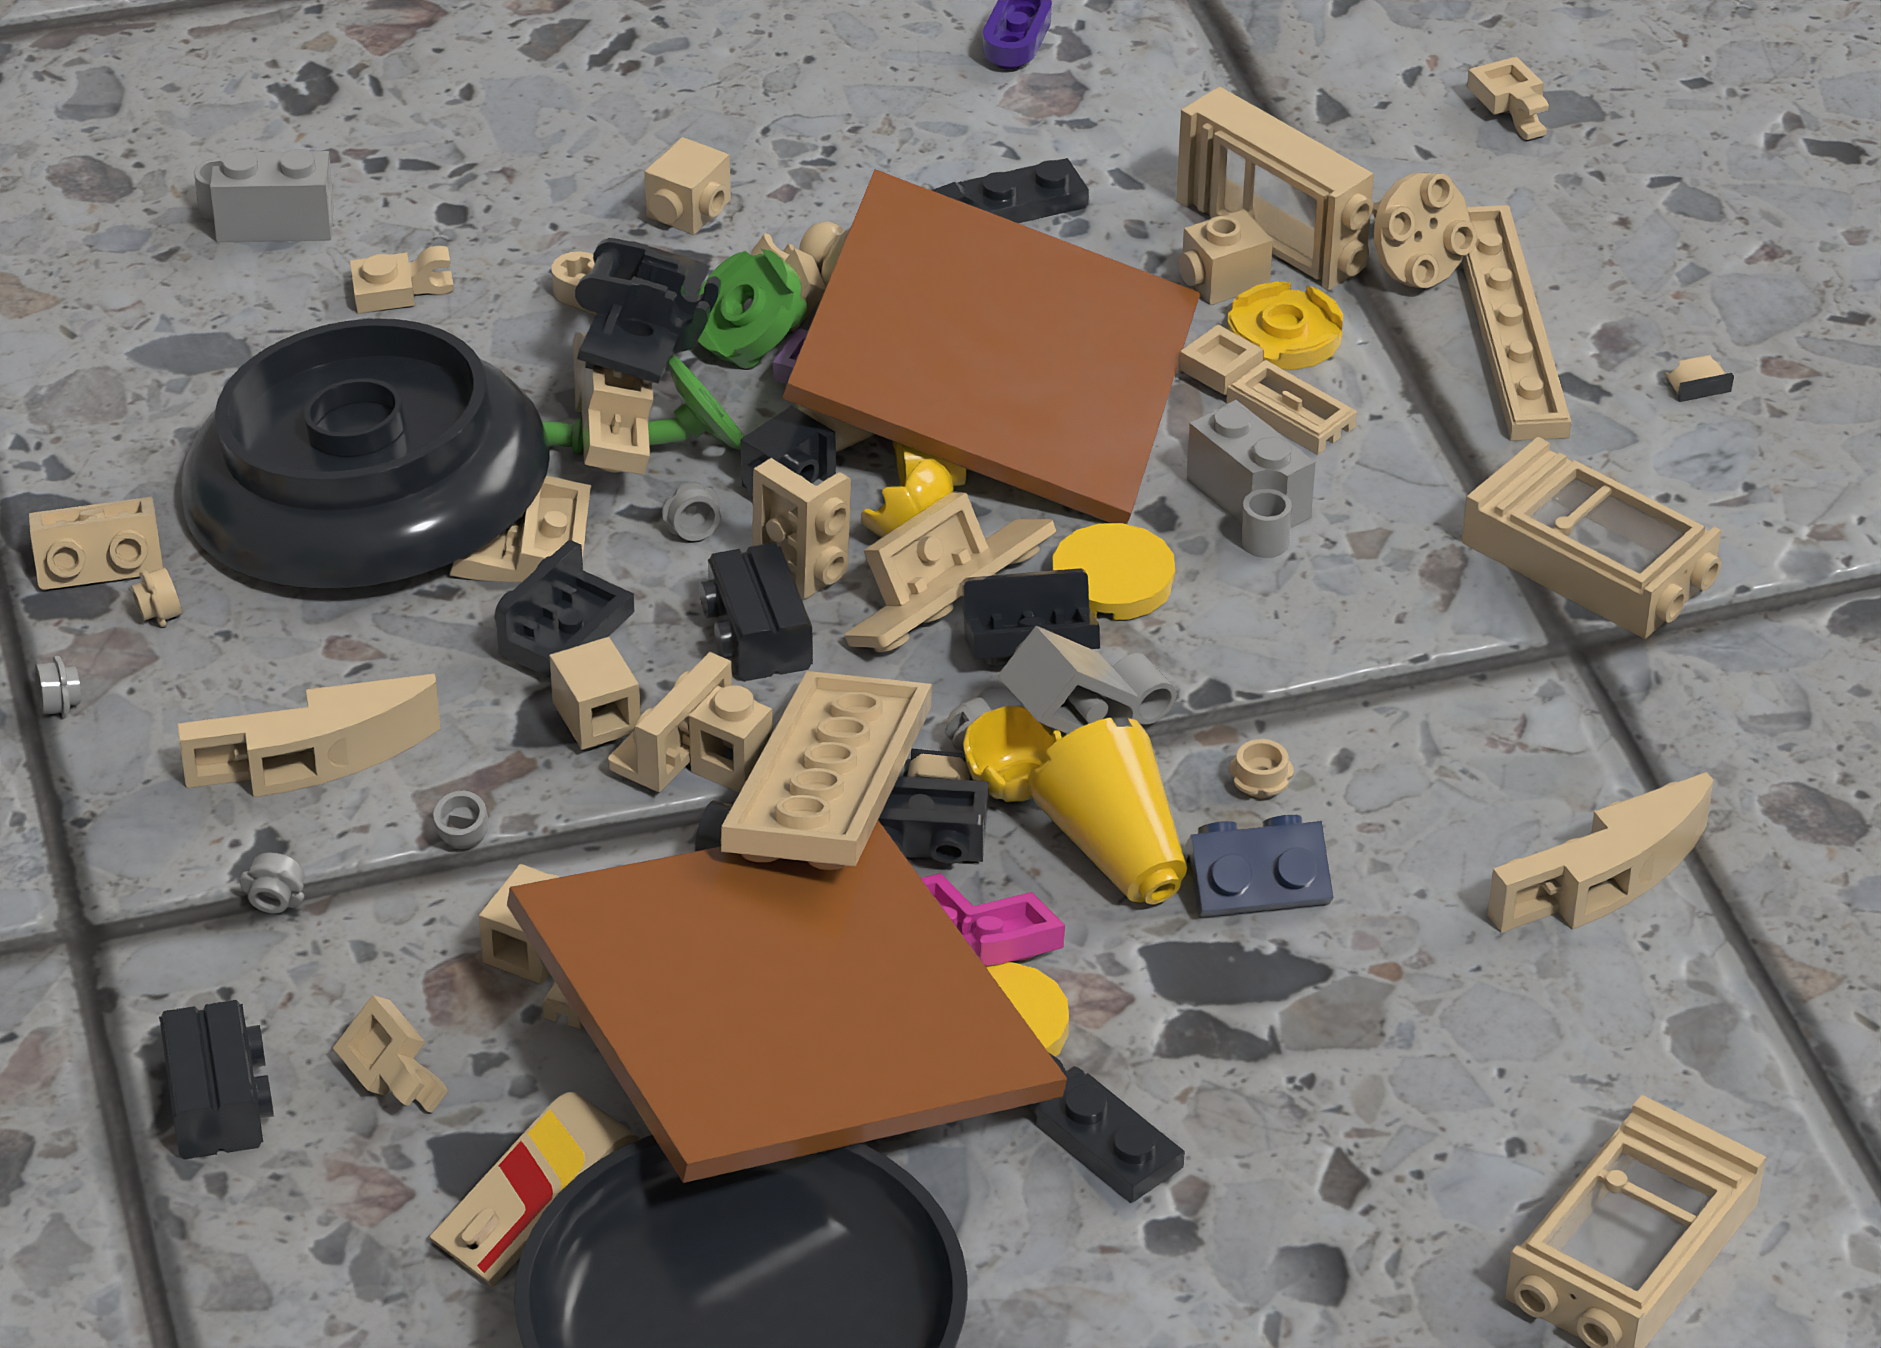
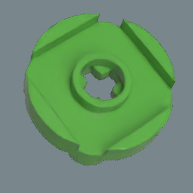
M761 249L764 254L754 256L747 251L736 253L717 266L708 277L716 276L721 280V291L698 341L719 359L734 362L739 367L745 369L758 364L763 355L774 348L787 334L789 329L798 326L802 322L807 312L806 301L801 298V282L797 272L771 250ZM708 278L704 282L699 295L704 293V287ZM751 298L753 302L751 306L745 311L743 305L747 300Z

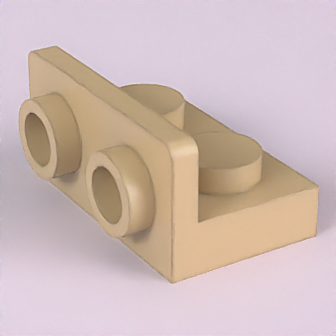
M770 458L755 467L753 471L752 546L773 542L781 546L799 594L805 600L827 585L837 582L848 570L851 478L838 472L815 486L802 476Z
M153 497L29 513L30 535L39 588L43 590L140 577L139 573L142 569L147 570L149 573L163 568Z
M709 652L691 671L684 672L677 679L673 689L653 709H647L640 716L634 731L609 755V769L660 793L691 761L689 715L717 685L723 688L732 686L731 661Z

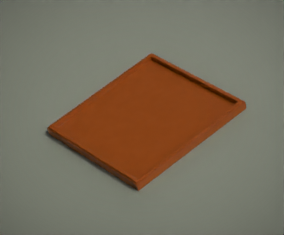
M874 169L782 399L1104 521L1127 524L1135 505L1179 364L1180 351L1184 348L1200 292Z
M877 821L857 865L845 866L840 869H819L811 866L808 861L783 858L771 862H754L745 859L738 853L721 852V847L511 886L509 888L507 907L683 1183L1063 1097L1067 1077L879 821Z

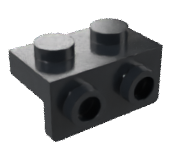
M568 540L553 555L544 558L532 574L513 591L505 593L498 602L494 615L497 627L498 653L551 678L549 655L609 637L635 612L634 593L584 571L582 545Z
M1082 568L968 577L962 581L964 634L974 659H983L989 665H1006L1014 655L1016 648L1028 637L1035 626L1087 648L1100 649V626L1089 607L1088 575Z
M898 776L878 821L905 857L929 858L943 863H959L962 861L983 862L989 782Z

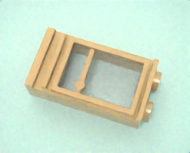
M1220 86L1181 109L1176 202L1186 208L1193 204L1199 211L1210 214L1211 218L1245 209L1273 240L1272 253L1313 278L1321 279L1322 288L1327 291L1350 276H1355L1366 267L1369 257L1368 239L1370 216L1373 210L1372 191L1374 173Z
M1536 437L1466 496L1462 534L1463 544L1643 639L1650 636L1665 621L1668 623L1674 621L1689 599L1699 590L1706 591L1714 584L1722 566V559L1718 557L1721 529L1714 526L1708 531L1705 529V526L1576 460L1573 462L1568 460L1567 456L1560 452L1557 454L1549 450L1550 442Z
M1641 1094L1633 1104L1630 1115L1521 1247L1516 1245L1511 1251L1505 1299L1519 1306L1527 1314L1536 1318H1542L1582 1339L1591 1348H1645L1757 1206L1766 1156Z

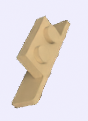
M967 493L948 494L863 550L886 606L844 634L850 647H873L876 652L889 651L903 645L910 638L908 633L910 630L922 622L937 620L953 610L952 602L963 595L962 581L965 578L996 575V572L1008 564L1022 562L1036 555L1040 551L1038 544L1057 532L1053 520L1017 519L985 539Z

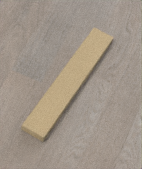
M1507 205L1467 207L1470 222L1474 225L1477 232V239L1474 249L1469 254L1463 256L1462 265L1510 441L1534 440L1536 437L1542 439L1570 438L1571 418L1510 207Z

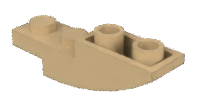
M575 332L573 338L575 407L577 412H582L584 465L599 467L613 473L628 472L644 475L650 458L648 417L653 403L652 382L647 387L641 385V378L628 374H623L621 379L614 377L613 370L598 365H596L594 370L585 368V361L578 360L577 356L586 333Z
M435 673L306 689L308 707L177 723L186 788L251 780L254 798L327 783L389 760L419 744L441 729Z
M1705 772L1679 782H1671L1662 788L1625 801L1614 802L1605 808L1594 811L1590 835L1570 839L1561 845L1524 858L1513 859L1504 865L1493 868L1487 916L1501 933L1555 913H1559L1573 930L1629 904L1656 886L1694 848L1707 826L1714 783L1713 778Z

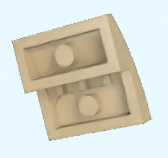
M546 475L542 488L522 516L486 545L452 562L450 575L483 581L523 582L536 570L544 558L553 555L568 540L582 545L583 557L591 485Z

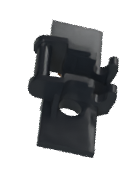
M616 238L603 239L598 243L593 253L595 264L590 274L582 277L575 289V298L578 304L588 311L597 313L579 349L577 359L585 361V368L594 370L596 365L613 370L614 377L622 379L623 374H628L641 378V385L647 387L650 386L651 382L659 384L668 360L676 353L694 349L719 297L721 280L716 276L708 278L704 287V293L699 295L708 275L709 265L635 241L631 242Z

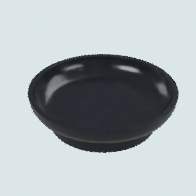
M376 318L342 321L308 329L280 340L253 356L231 376L219 395L216 409L200 428L187 454L182 471L183 514L187 526L196 541L221 563L243 574L277 584L308 588H350L376 585L405 579L445 566L469 555L507 530L522 516L542 488L548 472L550 445L540 415L528 395L501 370L480 359L469 345L455 335L428 324L400 319Z
M649 1135L625 1145L595 1162L563 1188L543 1211L530 1232L520 1257L515 1280L514 1305L516 1324L523 1348H956L965 1320L968 1301V1280L963 1251L956 1232L943 1209L930 1192L909 1172L890 1158L867 1145L857 1143L683 1183L654 1136Z

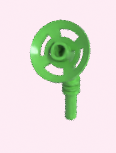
M672 356L668 360L670 373L682 404L673 411L677 417L648 421L649 446L685 441L691 435L697 439L707 431L715 438L718 437L730 447L741 451V439L745 437L744 434L698 378L676 356ZM576 418L574 423L542 421L550 446L572 447L574 454L582 453L584 449L582 418Z

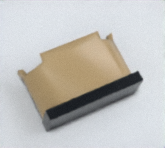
M1711 355L1678 361L1679 366L1670 374L1665 372V377L1678 394L1677 399L1679 402L1732 391L1734 375L1732 373L1726 374L1720 362L1713 360Z
M911 749V761L907 777L970 781L971 774L968 770L964 753Z

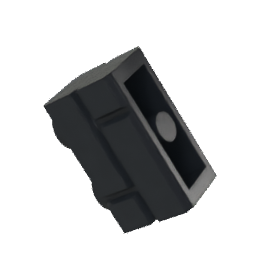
M773 542L748 547L744 553L740 549L712 553L710 559H708V580L699 583V593L705 617L707 619L717 617L718 622L714 623V633L719 655L725 659H733L739 678H742L744 682L772 677L774 671H779L782 675L809 670L811 664H813L812 624L781 546Z
M237 1000L205 1004L203 1010H198L195 1006L163 1011L162 1015L159 1016L179 1156L186 1160L217 1155L219 1149H224L227 1153L259 1148L263 1142L260 1119L274 1117L268 1075L254 1077L253 1068L266 1066L260 1025L246 1027L243 1004H240Z

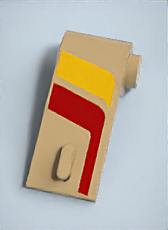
M567 1092L554 1100L429 1237L435 1245L493 1288L521 1257L530 1232L543 1211L558 1193L576 1176L601 1158L641 1138L579 1093ZM474 1244L478 1245L476 1249H471Z

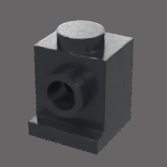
M791 405L741 439L742 486L753 494L754 468L770 458L802 476L810 483L818 479L822 481L827 480L836 474L835 431Z

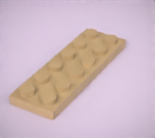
M806 671L721 827V852L738 853L745 859L754 862H771L779 858L808 861L811 866L825 870L856 866L931 709L932 684Z

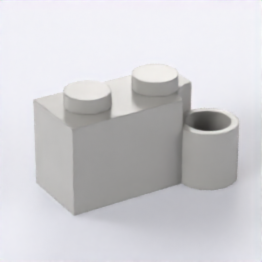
M294 149L287 152H250L247 150H236L228 153L224 158L208 159L196 166L194 178L199 214L205 219L214 221L217 242L331 240L334 197L329 151Z
M1234 400L1189 423L1186 479L1242 523L1241 545L1246 552L1261 558H1273L1283 554L1288 549L1290 543L1291 528L1311 518L1316 462L1239 401Z
M1035 626L1028 637L1016 648L1014 655L998 674L1000 680L1039 723L1067 734L1079 727L1106 718H1112L1117 727H1130L1128 718L1137 720L1139 724L1155 723L1172 709L1177 697L1176 688L1144 654L1134 653L1127 655L1112 667L1099 652L1038 626Z

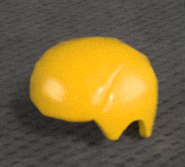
M934 459L920 461L911 472L905 486L886 487L882 490L885 504L875 512L866 508L861 512V524L880 538H883L937 501L953 493L951 476L946 468Z
M1006 705L985 712L966 729L963 747L968 770L974 781L989 782V795L995 799H1003L1006 802L1031 799L1033 797L1028 790V775L1033 767H1035L1040 775L1043 769L1050 763L1045 752L1062 736L1059 730H1052L1049 726L1039 723L1024 706Z

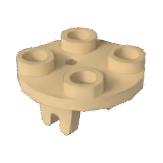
M1431 172L1410 173L1397 180L1385 193L1381 202L1373 203L1372 213L1375 218L1374 244L1380 264L1392 279L1406 286L1429 288L1440 283L1453 273L1462 261L1463 256L1469 254L1474 249L1477 232L1474 225L1470 222L1464 196L1455 186L1452 179L1445 174Z

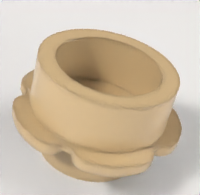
M165 567L149 573L147 570L142 569L139 573L141 582L131 586L138 610L144 621L156 617L159 626L166 627L165 620L182 614L173 582Z
M1254 739L1240 746L1236 757L1230 763L1229 773L1232 777H1235L1234 784L1242 792L1255 798H1268L1287 789L1289 785L1288 780L1294 775V768L1289 761L1286 749L1281 744L1268 739Z

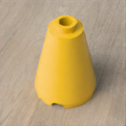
M1112 718L1099 719L1073 730L1056 741L1045 752L1050 763L1043 769L1040 775L1035 767L1032 768L1028 775V790L1035 803L1130 901L1137 903L1146 902L1152 905L1164 902L1175 895L1180 889L1181 880L1186 874L1187 866L1151 740L1144 728L1135 719L1128 718L1130 727H1117Z

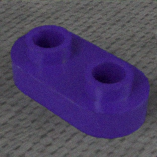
M998 0L983 29L982 51L984 57L1003 69H1016L1033 60L1051 25L1052 1Z

